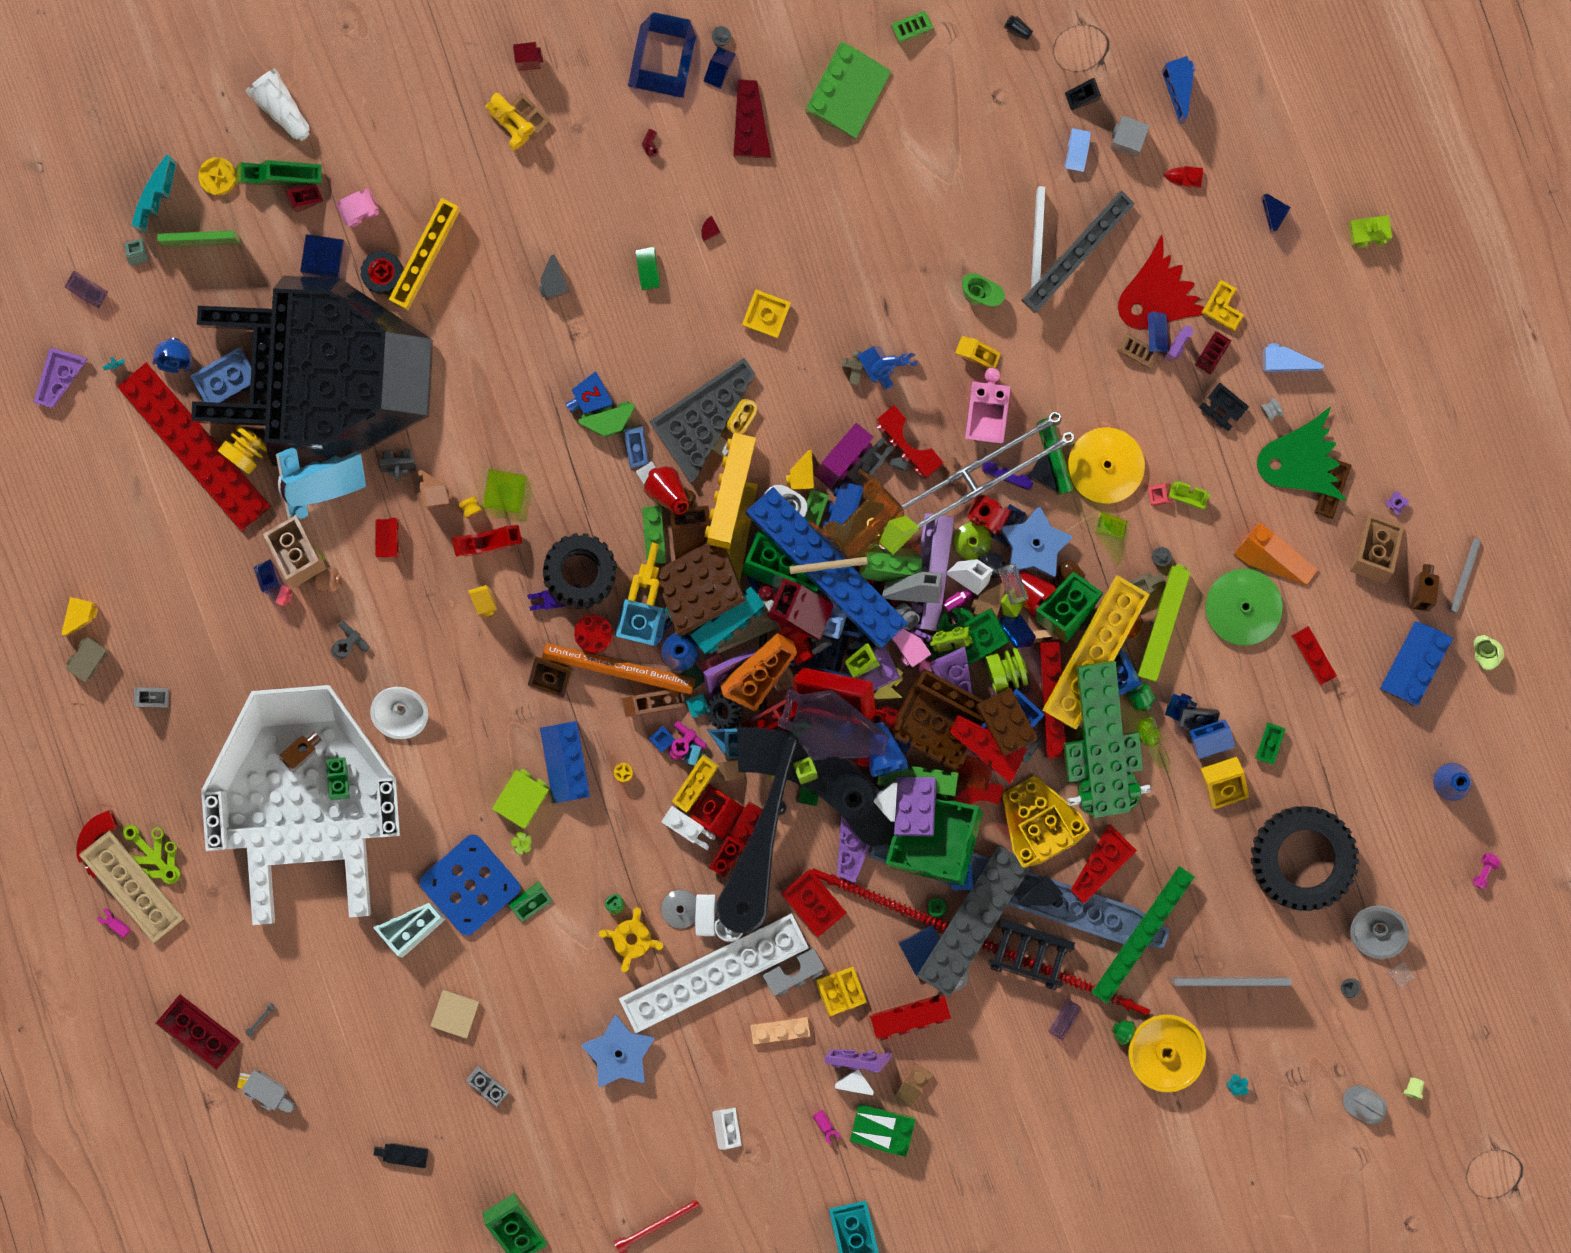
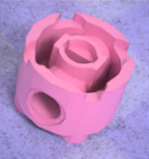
M370 188L363 189V193H360V191L355 192L335 204L345 225H348V227H355L363 223L361 220L363 218L371 219L379 215V207Z

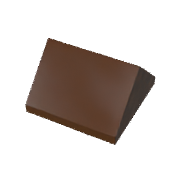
M535 657L528 686L564 698L574 670Z

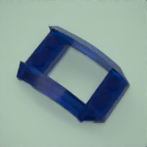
M652 12L640 25L628 82L629 87L684 98L697 37L690 19ZM649 31L685 38L677 76L641 69Z

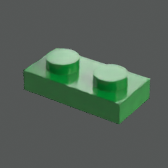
M1267 722L1254 759L1274 765L1286 728Z

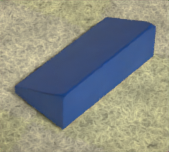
M1151 312L1148 314L1150 352H1168L1166 314Z

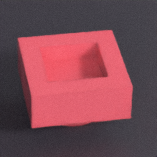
M281 585L275 603L286 606V603L289 604L293 595L291 592L292 588Z

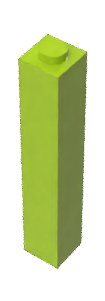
M1176 564L1175 567H1170L1137 672L1140 678L1157 682L1191 573L1187 571L1186 566Z

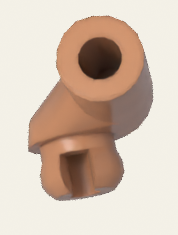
M947 458L944 470L946 478L957 472L955 470L956 458ZM962 478L958 479L957 481L951 484H960L962 482Z

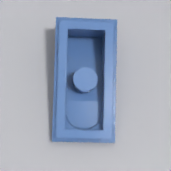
M643 426L624 428L630 468L649 464Z

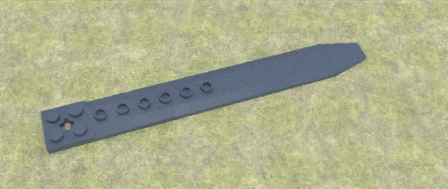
M888 843L881 846H872L869 858L886 863L890 849ZM974 852L970 860L973 885L990 860L989 857ZM1028 871L1008 905L1121 944L1127 941L1145 915L1144 912L1135 907L1097 894H1093L1082 904L1070 892L1071 885L1053 879L1051 880L1063 893L1060 896L1062 900L1055 906L1052 904L1050 906L1020 904L1018 900L1044 878V876ZM937 880V881H939V882H942V883H945V884L950 885V883H948V882H944V881ZM1162 925L1147 947L1164 948L1170 929Z

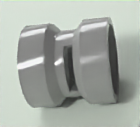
M903 603L895 608L908 622L904 627L906 630H910L918 624L919 615L912 611L908 604Z

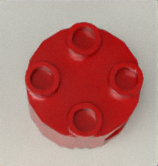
M981 494L972 502L966 518L970 519V522L977 526L983 524L987 531L997 535L1011 511L1006 507L1003 509L1000 503Z
M600 615L584 616L575 626V642L588 653L596 654L603 652L613 641L614 633L612 626Z

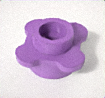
M1398 491L1394 492L1390 500L1386 501V506L1390 507L1395 514H1401L1402 509L1409 504V500L1403 498Z

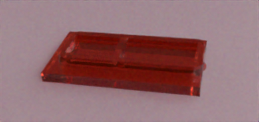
M967 755L963 765L957 769V785L988 791L992 774V760Z

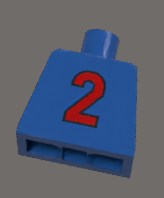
M594 372L574 387L572 392L575 398L565 403L570 413L581 408L584 414L600 411V409L614 406L597 372Z

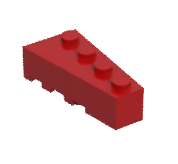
M943 993L869 1015L876 1039L880 1038L881 1041L892 1038L891 1035L895 1033L903 1035L909 1033L910 1029L918 1028L920 1030L929 1027V1024H941L947 1022V1019H951Z

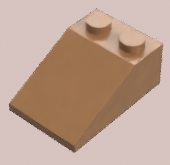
M1368 514L1353 555L1350 572L1386 584L1394 574L1404 526Z

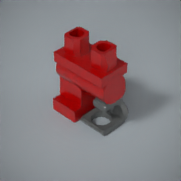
M778 623L781 628L779 634L794 641L797 651L794 661L797 665L804 664L832 645L831 640L823 635L820 640H817ZM807 638H811V641L816 643L815 649L812 648Z

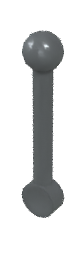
M268 1004L267 1010L251 1028L246 1030L247 1036L254 1034L256 1027L270 1011L275 1009L274 1004Z

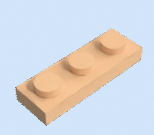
M808 1017L750 1025L753 1044L810 1037Z

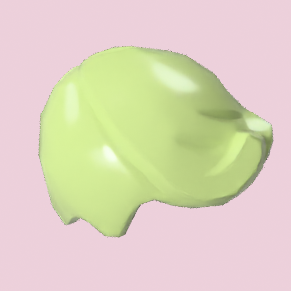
M1485 635L1475 638V660L1485 670L1496 668L1505 655L1502 645Z

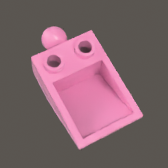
M989 368L985 372V379L988 383L972 382L965 439L1001 444L1004 442L1011 386L995 385V382L1000 378V373L995 368ZM978 389L984 390L983 396L977 394ZM998 391L1003 392L1004 396L1002 398L996 396Z
M902 629L891 639L902 655L900 660L905 667L909 665L912 668L919 664L920 673L923 669L934 673L931 663L924 660L931 653L921 638Z

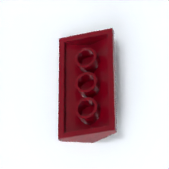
M181 994L155 1023L216 1071L241 1042Z

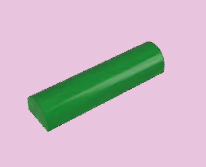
M1048 418L1042 419L1038 421L1036 424L1038 425L1047 420ZM1054 425L1039 431L1044 450L1059 441ZM1062 448L1047 454L1057 495L1074 491Z

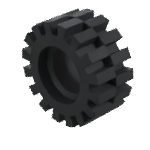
M723 694L714 696V700L709 701L711 705L707 706V709H710L707 715L711 716L708 720L709 722L713 721L711 725L716 726L717 729H730L740 724L738 721L743 719L740 715H744V711L740 710L743 708V705H739V703L724 697ZM724 704L727 705L729 710L727 719L722 715Z

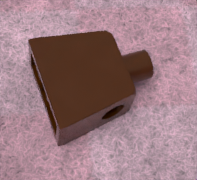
M1423 564L1422 572L1415 577L1410 609L1429 612L1437 604L1439 575L1434 574V565Z
M315 731L307 738L302 735L279 755L280 760L294 773L316 753L315 746L322 739ZM305 746L307 750L305 752H300L299 748Z

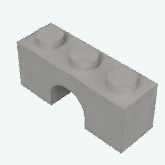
M814 947L797 956L800 962V970L797 974H785L780 965L763 974L773 996L777 994L780 997L789 992V987L795 985L797 988L806 983L804 979L810 976L814 979L823 974L821 970L825 968Z

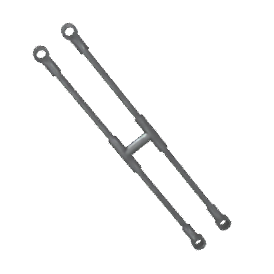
M1053 412L1047 420L1038 424L1036 428L979 461L976 460L948 476V479L891 512H886L876 519H868L866 525L870 531H876L879 525L891 519L893 515L943 486L963 477L972 491L960 497V500L918 523L917 525L921 528L962 503L965 504L993 488L995 484L1050 452H1055L1065 445H1073L1075 442L1074 435L1070 432L1065 433L1062 439L1050 445L1051 447L998 478L990 480L979 487L977 486L970 472L1038 431H1043L1052 425H1059L1062 420L1058 412ZM879 544L883 552H888V550H886L884 547H882L881 544Z

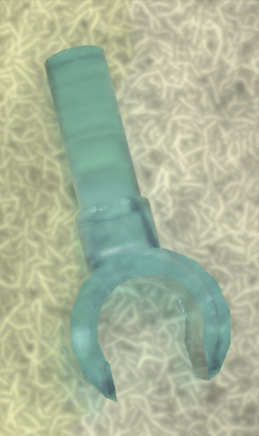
M1040 740L1037 741L1029 752L1026 751L1023 762H1028L1031 759L1033 753L1042 744Z

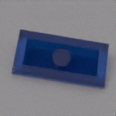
M1020 613L1016 618L1005 616L999 619L1016 649L1032 646L1036 635Z

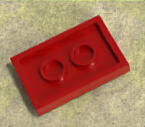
M811 869L807 870L781 892V895L817 937L821 936L847 914L845 909Z

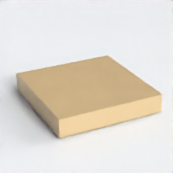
M443 989L430 1027L467 1039L480 1001Z

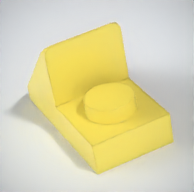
M897 668V671L901 678L878 689L874 694V699L902 698L891 688L892 685L896 687L904 679L901 676L903 672L899 668Z

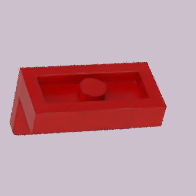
M398 518L375 520L376 557H399Z

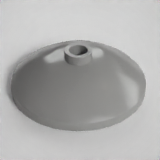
M1370 906L1361 910L1354 917L1350 934L1354 945L1362 953L1372 958L1386 959L1396 956L1406 947L1409 939V928L1403 916L1394 909L1385 906Z

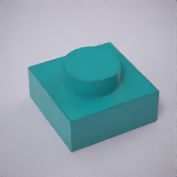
M704 694L686 700L692 718L710 712V709H707L708 704Z

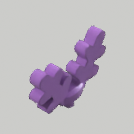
M907 630L926 642L932 640V636L919 630Z

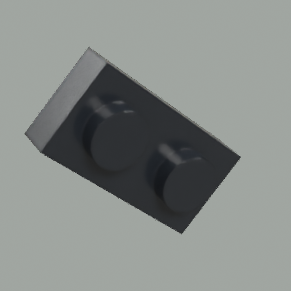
M1182 706L1178 725L1180 727L1200 728L1218 722L1220 712L1216 709Z

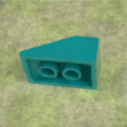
M866 1200L829 1209L838 1253H879Z

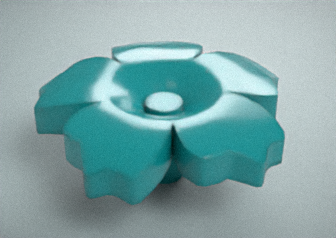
M1234 1074L1226 1083L1227 1088L1231 1089L1230 1092L1234 1096L1238 1097L1239 1094L1246 1095L1249 1092L1247 1088L1249 1080L1246 1077L1241 1079V1076Z

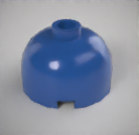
M178 338L164 340L154 350L153 365L156 363L158 365L157 368L165 372L179 373L178 369H184V372H186L191 367V351Z

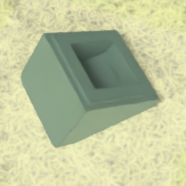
M143 238L124 243L126 257L131 266L148 261Z

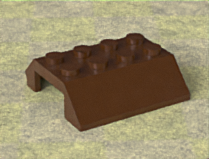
M923 669L910 688L894 721L892 734L895 735L894 738L904 744L909 742L911 748L921 753L926 751V756L940 763L943 760V765L955 771L963 765L967 757L965 754L967 748L949 732L957 715L978 725L983 722L976 705L984 700Z

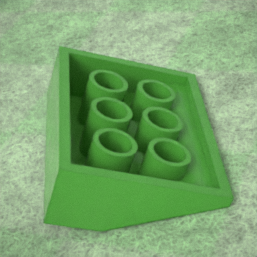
M841 41L806 107V113L856 139L891 71L861 51Z

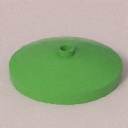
M1237 569L1222 575L1211 586L1205 602L1206 617L1212 630L1224 641L1240 646L1253 645L1268 638L1279 625L1283 611L1282 598L1274 582L1261 572L1251 569ZM1247 603L1248 610H1244L1242 605Z

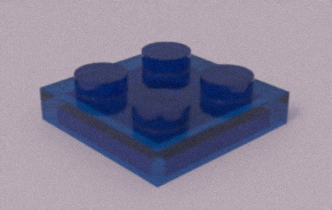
M306 234L300 272L339 278L344 240Z

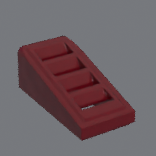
M1215 331L1196 361L1195 366L1211 375L1232 340ZM1217 339L1225 345L1221 346L1218 343L1214 342V340ZM1212 345L1213 347L1220 350V353H1217L1214 350L1210 349V346ZM1208 352L1209 354L1216 357V359L1213 360L1212 358L1208 357L1206 353ZM1202 359L1211 363L1212 366L1209 367L1208 365L1201 362Z

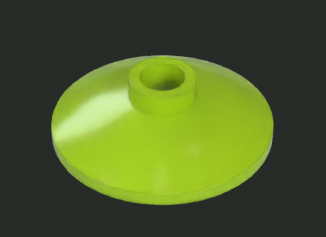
M967 523L956 531L953 543L960 557L965 560H976L984 552L990 551L992 539L989 531L983 525L977 526L974 523ZM970 538L976 539L975 545L970 544Z

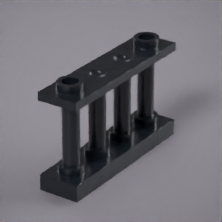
M1002 918L999 921L998 929H1001L1003 934L995 960L989 959L986 965L991 966L990 969L997 972L1004 970L1046 984L1045 987L1051 990L1060 989L1063 983L1057 981L1062 962L1065 954L1074 950L1075 942ZM1016 934L1020 936L1021 941L1014 964L1011 966L1002 963L1010 936ZM1032 939L1038 941L1039 948L1032 971L1029 972L1020 968L1028 942H1031ZM1050 945L1056 947L1058 952L1050 978L1039 975L1046 949Z

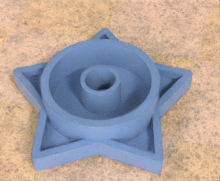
M1038 507L1025 523L1003 526L1001 528V533L1012 550L1009 572L1031 568L1052 578L1056 576L1057 553L1073 537L1051 527L1041 507ZM1033 541L1037 542L1039 546H1034Z
M614 1015L603 1036L581 1045L597 1063L598 1086L602 1087L619 1078L644 1083L645 1076L642 1058L654 1041V1037L631 1033L621 1019ZM617 1050L622 1051V1056L619 1058L615 1056Z

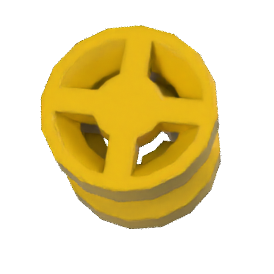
M476 496L459 503L460 508L464 510L463 515L465 518L482 511L481 506L477 504Z
M620 763L614 768V777L620 782H627L633 776V769L627 763Z

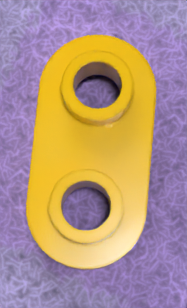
M743 399L738 403L727 422V429L730 433L743 434L747 430L757 413V405L754 401Z

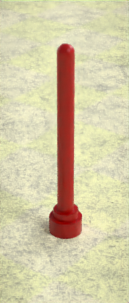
M694 1200L627 1238H617L614 1240L619 1253L628 1251L629 1245L696 1209L699 1206V1202Z

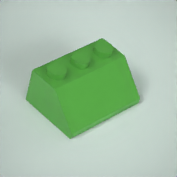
M860 543V557H867V564L860 565L859 574L864 579L891 582L922 572V559L917 550L900 548L892 555L889 551L883 552L879 544Z

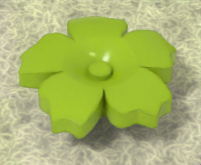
M521 831L516 833V837L510 841L511 846L515 847V854L521 855L522 853L530 852L531 846L529 844L532 843L530 835H526Z

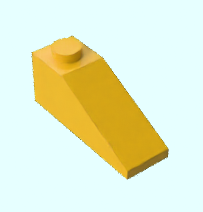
M485 585L468 590L479 616L483 615V618L494 615V611L498 609L492 588Z

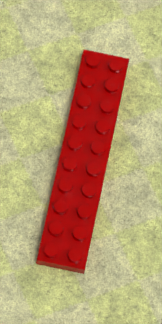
M147 362L118 386V389L242 532L272 507L240 469L218 451L220 446L202 425L191 421L190 411Z

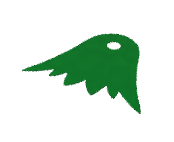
M1331 406L1302 427L1268 443L1260 451L1257 459V468L1259 474L1266 482L1279 487L1318 492L1347 501L1342 493L1330 483L1336 482L1338 479L1332 474L1327 473L1340 465L1336 460L1326 456L1333 450L1336 442L1322 440L1330 430L1329 428H1321L1329 415ZM1274 458L1279 459L1281 462V467L1277 470L1270 467V461Z

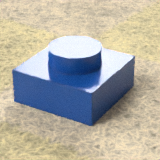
M664 726L649 737L661 753L675 741V738Z

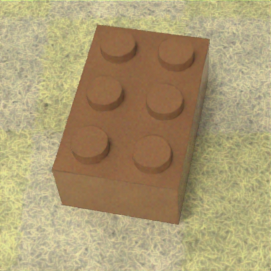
M296 515L263 534L285 580L293 588L327 569L306 526Z

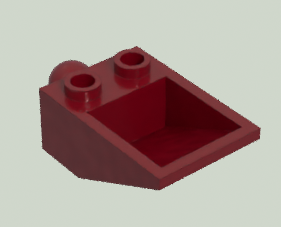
M786 578L780 583L777 593H774L773 589L769 586L760 588L758 593L760 599L763 601H773L767 618L820 640L833 610V604L804 586ZM783 593H788V594H789V598H788V595H785V596L783 597Z

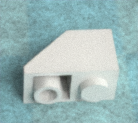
M978 559L958 561L947 571V575L978 595L988 585L993 569Z

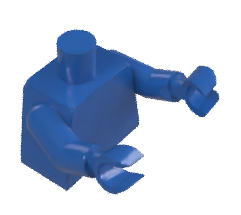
M873 346L857 355L872 382H880L884 391L894 386L889 376L894 374L893 369L895 367L907 364L916 366L918 364L917 360L913 363L910 362V359L916 356L914 353L905 352L897 357L896 355L885 356L882 348L879 346Z

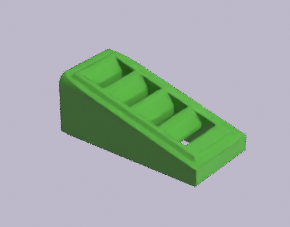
M926 11L891 24V29L898 44L933 29V26ZM923 17L926 27L922 26L919 18ZM915 20H916L917 25H918V27H919L918 30H916V28H915V26H914V24H913V21H915ZM909 23L913 32L909 33L906 24ZM900 27H903L905 35H902Z

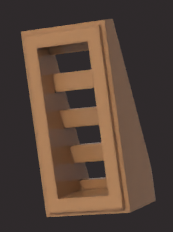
M1128 333L1125 334L1117 352L1150 369L1159 352H1152L1149 361H1145L1150 351L1149 345ZM1128 342H1132L1129 350H1126ZM1135 345H1138L1136 353L1133 354L1132 351ZM1142 348L1146 349L1142 358L1138 357Z

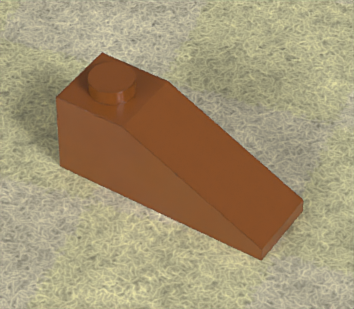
M664 690L622 698L626 717L686 706L684 693L674 690Z

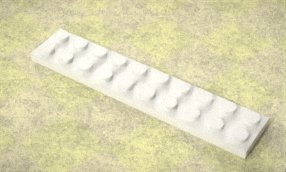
M791 913L620 997L619 1000L635 1033H638L809 947Z

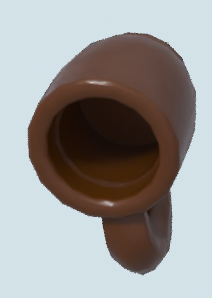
M1068 559L1058 567L1059 573L1055 576L1053 585L1057 588L1061 585L1059 582L1060 575L1064 581L1072 572H1075L1082 578L1086 575L1078 564Z

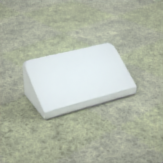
M736 1108L713 1111L718 1149L726 1150L742 1146Z

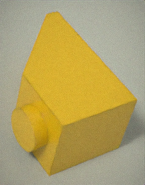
M965 336L961 337L955 354L965 360L987 369L995 368L1001 355L1000 352L983 342Z
M808 450L791 468L790 475H786L787 487L791 486L793 491L814 490L812 450Z
M70 597L61 635L70 636L91 623L92 619L96 618L98 607H96V603Z

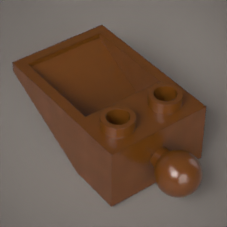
M691 490L685 491L689 508L683 513L684 521H679L677 519L679 514L670 511L675 560L707 543L708 538L704 537L707 526H711L709 505L693 507L696 495ZM702 512L704 514L703 519H697L696 514Z

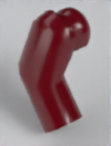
M648 129L642 142V147L649 157H655L658 154V148H656L653 142L657 132L652 129Z

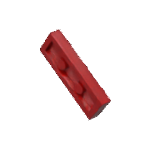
M1309 626L1291 635L1319 686L1337 677Z

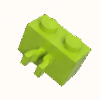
M1389 215L1351 220L1348 223L1351 246L1357 245V248L1368 247L1369 243L1384 245L1392 238Z

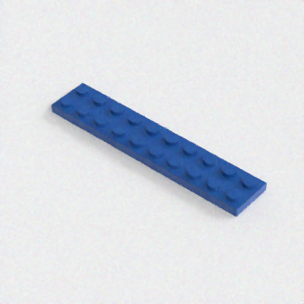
M774 487L745 512L796 566L844 560ZM852 566L804 572L879 649L883 648L908 624Z

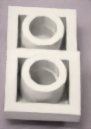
M697 895L696 936L716 935V895Z

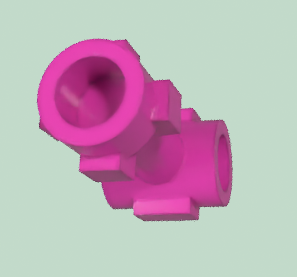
M1485 853L1483 855L1481 863L1485 865L1479 877L1475 876L1473 878L1474 886L1480 889L1487 887L1489 882L1486 879L1491 869L1496 870L1500 865L1501 860L1498 859V856L1492 853Z

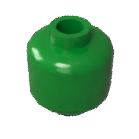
M1141 682V685L1128 691L1127 697L1134 709L1147 711L1152 708L1155 695L1149 684Z

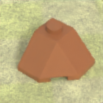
M423 470L418 471L419 478L422 480L420 482V490L424 507L430 510L451 505L450 500H453L451 489H447L446 485Z

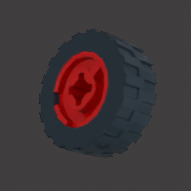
M375 251L363 260L360 275L363 283L372 292L388 294L393 292L403 273V266L394 254Z

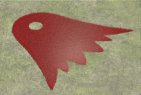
M1162 234L1144 266L1124 289L1119 298L1118 311L1121 319L1125 324L1135 329H1148V314L1151 312L1166 314L1167 322L1203 315L1201 312L1204 307L1194 304L1200 297L1187 296V293L1193 288L1195 283L1191 281H1178L1183 266L1178 265L1168 269L1171 255L1163 259ZM1140 304L1142 306L1141 314H1133L1131 311L1132 305Z

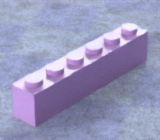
M925 513L924 520L934 514ZM942 515L923 526L919 552L922 559V572L942 573V594L940 603L913 601L912 611H915L920 618L918 624L914 627L915 629L939 632L938 622L941 619L954 523L953 517Z

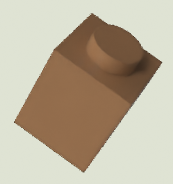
M1003 582L979 595L978 599L974 598L971 609L974 610L973 615L977 616L992 608L997 616L1007 583Z

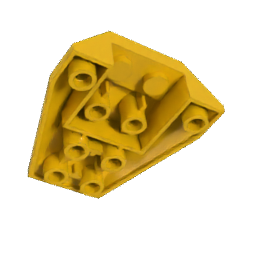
M1036 775L1002 793L1012 849L1022 868L1042 864L1074 846L1090 831L1082 815L1075 808L1069 806L1062 797Z

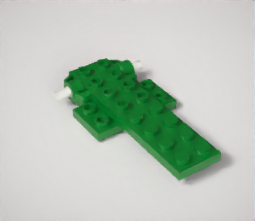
M1107 661L1076 666L1084 740L1063 743L1067 781H1078L1077 797L1068 798V805L1079 804L1081 811L1090 814L1093 818L1131 812V808L1138 804L1141 794L1150 793L1151 788L1150 785L1140 786L1133 774L1134 771L1143 770L1140 734L1137 731L1123 733L1116 662Z

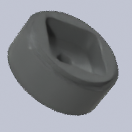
M719 26L713 30L712 40L717 46H725L730 42L731 33L728 28Z
M902 457L892 458L890 462L891 467L905 472L908 471L910 466Z
M1159 547L1152 553V561L1157 566H1166L1171 561V552L1165 547Z
M1354 978L1346 979L1341 984V992L1347 998L1356 997L1361 992V985Z

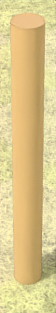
M867 557L789 566L790 574L866 565Z

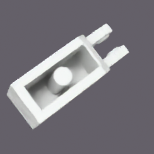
M671 806L661 821L692 843L695 842L708 850L709 846L704 841L697 839L699 834L702 832L709 839L714 840L716 838L715 835L704 829L702 825L674 806Z

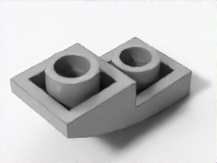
M479 1066L466 1079L469 1085L479 1091L483 1097L496 1107L509 1093L503 1085Z

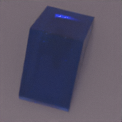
M718 47L710 60L703 82L721 89L736 54Z
M1264 194L1261 199L1270 234H1274L1291 207L1269 194Z
M271 559L254 567L262 593L268 594L283 585Z

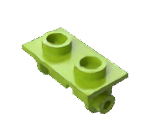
M1180 481L1173 482L1168 498L1205 510L1206 503L1210 497V493H1207V490L1194 487L1192 492L1189 491L1191 485Z
M957 627L952 631L937 632L932 636L930 645L933 646L934 651L938 652L952 650L951 643L953 642L956 648L969 646L972 643L971 636H968L969 627Z

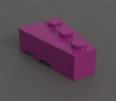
M855 423L821 462L814 476L828 488L832 489L839 479L843 480L847 476L849 467L851 465L854 467L861 459L859 455L862 452L866 453L871 448L872 444L870 442L874 437L858 423Z

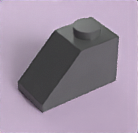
M555 254L550 256L540 279L542 285L538 286L542 297L546 296L548 301L569 293Z

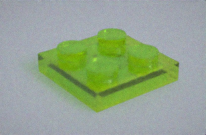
M489 469L482 507L520 514L527 476Z

